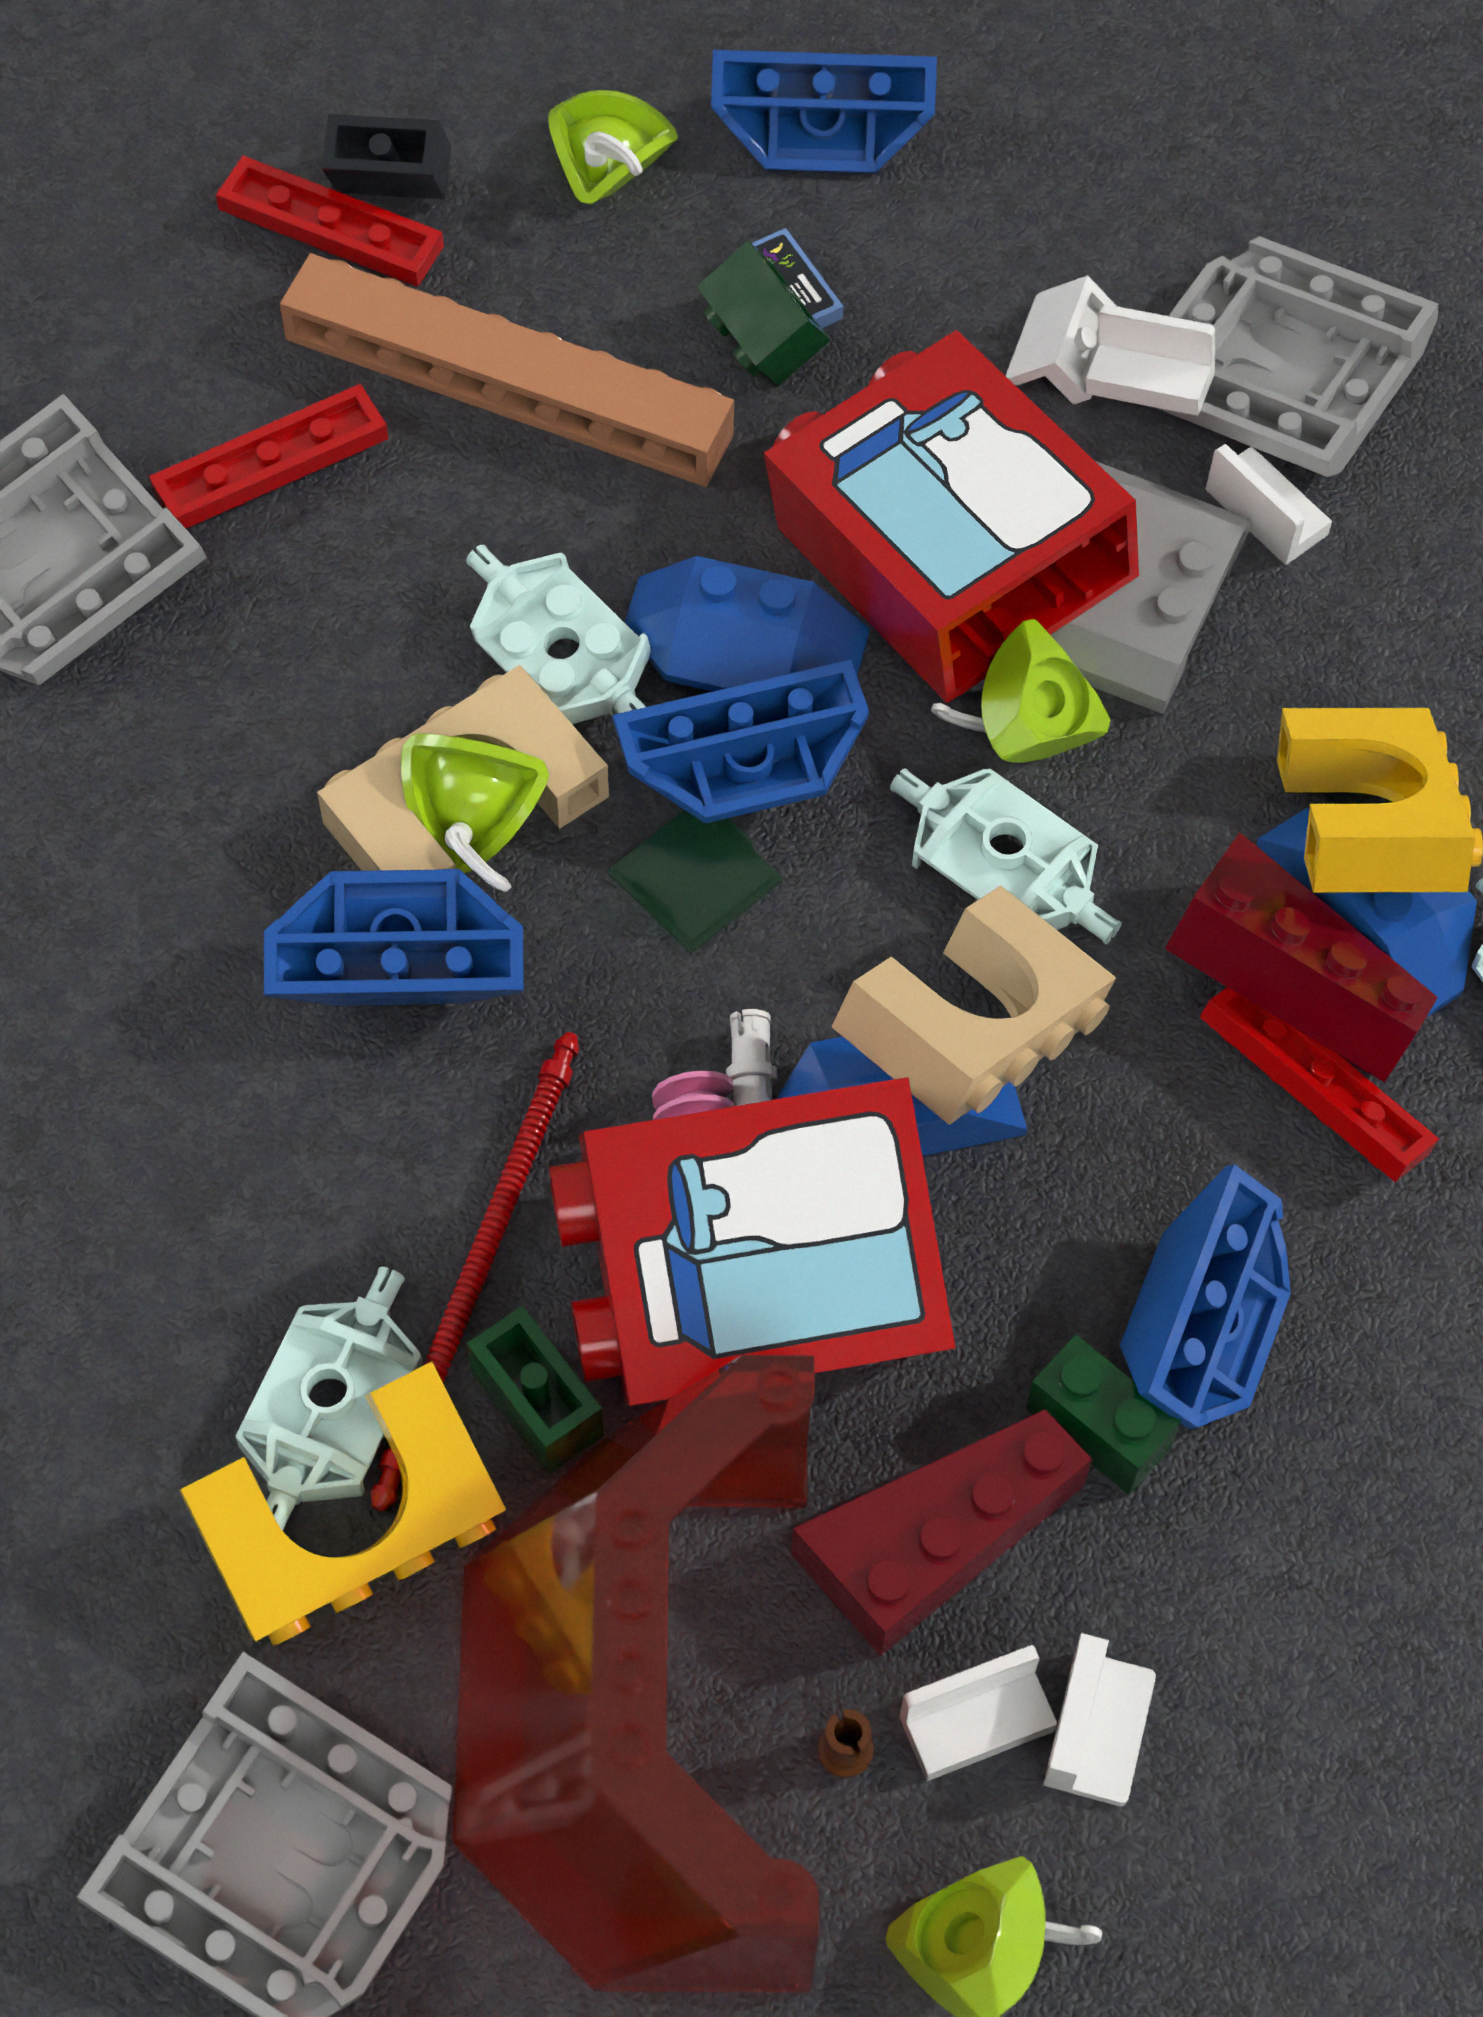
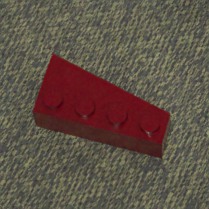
M1240 832L1194 895L1165 947L1167 951L1384 1083L1417 1034L1438 998Z
M1045 1409L793 1528L791 1555L877 1653L882 1656L1084 1487L1092 1459Z

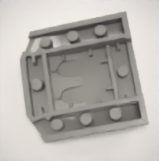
M1259 236L1249 241V251L1232 260L1221 256L1206 264L1169 314V317L1206 323L1215 328V374L1199 416L1157 409L1323 476H1333L1342 472L1423 355L1437 322L1439 304Z
M64 394L0 441V671L41 685L207 558L200 544L167 508L163 509L108 449L97 430Z
M1096 462L1136 500L1139 576L1051 634V636L1064 649L1093 688L1164 714L1185 670L1189 652L1224 578L1229 576L1245 542L1252 519Z
M242 1652L204 1708L203 1717L124 1834L118 1835L77 1896V1900L254 2017H330L363 1996L442 1871L452 1785L253 1657Z

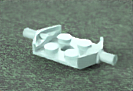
M485 545L476 547L478 555L473 550L469 553L466 563L487 582V589L471 622L470 629L474 641L506 673L521 665L571 724L610 714L613 717L614 714L646 707L636 697L634 690L651 653L648 637L644 633L638 637L569 569L566 556L562 552L513 564L510 567L504 566ZM567 638L579 643L578 650L568 658L556 659L547 654L549 647L559 639Z
M906 768L900 771V775H896L891 783L890 790L896 792L917 807L918 813L921 814L913 851L912 866L917 869L921 865L922 859L977 900L997 887L1002 886L1056 930L1068 926L1071 922L1074 925L1078 923L1105 944H1108L1111 938H1114L1122 922L1093 903L1094 893L1090 891L1098 848L1095 842L991 769L980 770L945 785L937 782L932 788L911 774ZM998 835H1011L1022 843L1023 849L1011 855L1001 854L991 846L990 841Z
M379 1267L366 1298L358 1297L356 1302L316 1304L299 1307L235 1436L241 1451L267 1481V1487L270 1492L267 1504L282 1531L294 1506L299 1505L301 1501L311 1502L361 1497L365 1491L363 1479L384 1437L365 1395L423 1365L420 1352L390 1318L389 1309L405 1281V1278L395 1270H392L390 1275L389 1268ZM324 1379L341 1381L347 1387L346 1395L341 1402L334 1406L320 1407L315 1405L310 1400L309 1395L314 1385Z

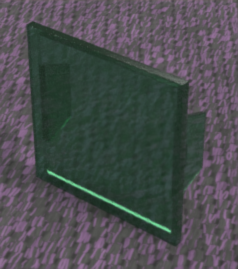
M686 810L678 814L607 870V873L690 954L695 952L783 881V877L755 852L751 839L729 818L705 824Z

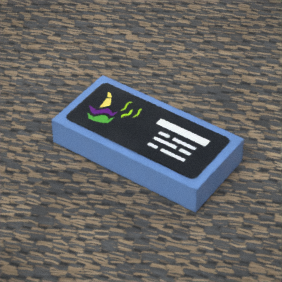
M786 228L752 243L772 261L821 328L843 319V305Z

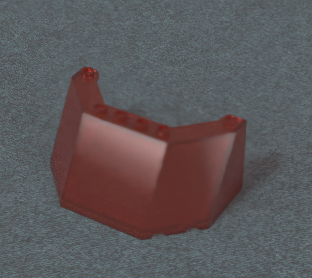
M742 1355L607 1435L464 1566L453 1843L474 1867L477 1866L501 1891L502 1896L533 1929L564 1957L575 1973L593 1991H811L819 1940V1896L813 1877L804 1867L796 1862L786 1859H772L667 1754L666 1726L669 1524L687 1507H807V1445L810 1412L815 1389L814 1355Z

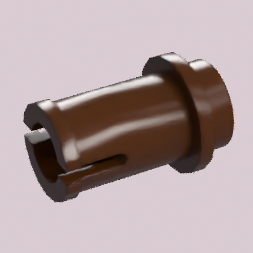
M845 1709L842 1710V1719L839 1720L835 1713L828 1720L826 1729L819 1738L817 1752L820 1763L827 1772L836 1777H856L864 1772L872 1761L874 1750L871 1739L872 1731L869 1721L863 1714L856 1710ZM846 1740L852 1742L857 1747L856 1751L854 1752L851 1746L842 1745L839 1741Z

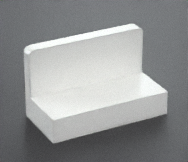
M1088 275L1038 293L1032 304L1006 377L1016 386L1046 376L1073 405L1091 399L1092 395L1086 394V376L1099 346L1098 315L1103 305H1116Z
M1107 304L1103 305L1098 315L1099 346L1086 376V394L1199 416L1215 374L1214 326Z
M1223 444L1214 451L1206 491L1226 510L1252 519L1249 531L1285 565L1329 534L1332 521L1253 447H1249L1239 455L1226 444Z
M1081 1633L1072 1661L1043 1786L1116 1806H1124L1130 1794L1156 1674L1151 1669L1105 1657L1109 1640Z
M1034 1645L913 1690L903 1696L899 1718L926 1782L1055 1732L1057 1721L1035 1674L1040 1658Z

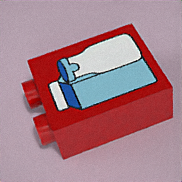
M957 330L919 354L913 351H905L892 356L877 369L866 388L825 414L808 412L798 416L779 433L773 447L764 452L778 529L947 704L986 678L988 669L997 651L1006 638L1022 622L1035 619L1051 635L1139 576L1136 500Z
M909 1077L585 1131L578 1136L582 1155L581 1162L548 1167L554 1211L562 1248L596 1242L605 1296L571 1301L574 1330L584 1382L619 1376L622 1399L629 1406L956 1348Z

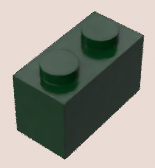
M749 240L696 286L710 304L703 310L705 316L724 337L729 333L733 335L739 345L732 351L744 368L754 377L762 371L779 386L831 341L772 261Z
M523 1305L467 1343L471 1373L548 1474H551L604 1437L601 1406Z
M1076 1334L1032 1381L1025 1409L1031 1415L1046 1409L1092 1459L1091 1464L1128 1495L1135 1490L1172 1448L1182 1421L1168 1415L1142 1397L1132 1379Z

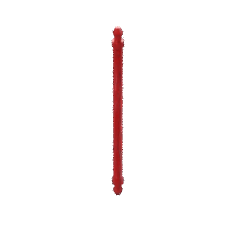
M566 1032L555 1041L553 1046L555 1052L552 1059L545 1060L538 1074L539 1084L534 1092V1098L531 1099V1105L528 1107V1112L525 1114V1119L522 1121L516 1141H514L513 1148L510 1150V1155L507 1158L508 1162L504 1165L505 1169L501 1172L502 1176L498 1180L499 1183L495 1187L496 1191L493 1192V1198L490 1199V1205L484 1214V1220L481 1221V1227L475 1236V1242L472 1243V1249L465 1260L466 1264L462 1267L463 1271L459 1275L460 1279L457 1280V1286L453 1289V1294L450 1297L451 1301L448 1302L447 1309L444 1311L445 1316L441 1318V1324H439L438 1331L435 1333V1339L432 1340L429 1354L426 1355V1361L422 1365L433 1362L443 1384L445 1382L444 1377L447 1376L451 1362L454 1360L453 1354L457 1352V1346L460 1345L463 1331L466 1330V1324L469 1323V1317L473 1313L472 1309L475 1308V1302L479 1298L478 1294L482 1291L481 1287L485 1283L484 1279L487 1278V1272L491 1269V1264L494 1261L493 1257L496 1256V1250L499 1249L500 1242L503 1239L502 1235L505 1234V1228L512 1217L511 1213L514 1212V1206L520 1197V1191L523 1190V1184L526 1183V1177L532 1168V1162H534L538 1148L541 1146V1141L550 1123L549 1120L552 1118V1113L558 1104L561 1091L568 1088L572 1078L573 1070L569 1066L572 1058L577 1057L579 1052L578 1036L572 1032ZM390 1447L382 1453L377 1465L382 1474L377 1485H373L370 1491L372 1508L379 1512H385L396 1502L398 1497L396 1491L402 1479L399 1465Z

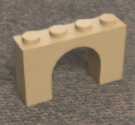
M518 665L504 675H495L488 678L479 686L474 694L455 706H446L439 709L428 719L425 725L404 738H395L388 741L377 751L374 757L355 769L337 773L326 783L323 789L317 792L323 824L362 871L456 869L453 860L418 820L414 812L407 808L401 778V754L403 744L411 735L425 733L471 739L509 748L541 759L546 764L549 778L537 803L559 829L609 797L608 765L524 668Z
M999 886L965 908L943 954L994 994L1005 1006L1011 1018H986L955 1007L940 997L891 956L852 982L832 1024V1028L893 1079L909 1077L911 1094L950 1125L971 1109L977 1113L985 1110L1008 1082L1014 1087L1021 1084L1044 1056L1049 1060H1054L1063 1052L1073 1036L1079 1031L1084 1035L1091 1033L1101 1023L1109 1010L1110 1005L1104 1000L1116 977L1009 891Z

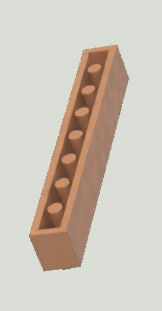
M310 253L280 302L285 338L288 341L704 487L708 486L734 435V399L725 397L714 389L707 387L699 388L670 378L659 370L644 369L618 360L607 352L592 351L563 341L552 333H540L511 323L500 315L485 314L459 305L448 297L433 296L407 287L396 279L372 275L355 269L341 260H329Z

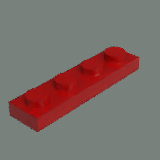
M244 155L216 193L218 210L416 287L420 285L444 247L442 231Z
M360 383L150 475L151 488L162 508H167L182 526L187 529L389 439L387 424Z
M1225 988L1211 998L1202 1011L1200 1018L1219 1033L1227 1043L1233 1045L1264 1071L1273 1082L1284 1088L1316 1115L1324 1125L1335 1131L1361 1153L1370 1164L1380 1169L1394 1182H1397L1426 1158L1438 1142L1439 1138L1340 1055L1230 988Z

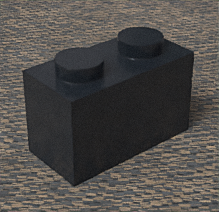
M328 114L321 169L334 190L340 193L446 199L452 146L439 120Z

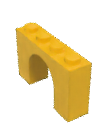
M1282 708L1276 762L1285 793L1351 792L1370 794L1393 801L1379 804H1310L1304 861L1313 893L1468 892L1471 867H1479L1482 861V833L1479 828H1472L1470 823L1469 797L1467 795H1460L1456 763L1448 762L1445 732L1437 731L1429 708Z
M433 1362L365 1395L397 1460L402 1478L401 1502L393 1523L378 1541L365 1550L343 1557H324L308 1552L292 1542L275 1520L245 1457L179 1490L253 1640L257 1641L268 1635L273 1646L280 1644L311 1627L305 1615L331 1603L335 1613L343 1611L371 1596L373 1592L368 1582L393 1570L399 1581L434 1563L435 1560L430 1550L446 1541L455 1538L459 1548H462L496 1530L491 1518L506 1511V1508Z

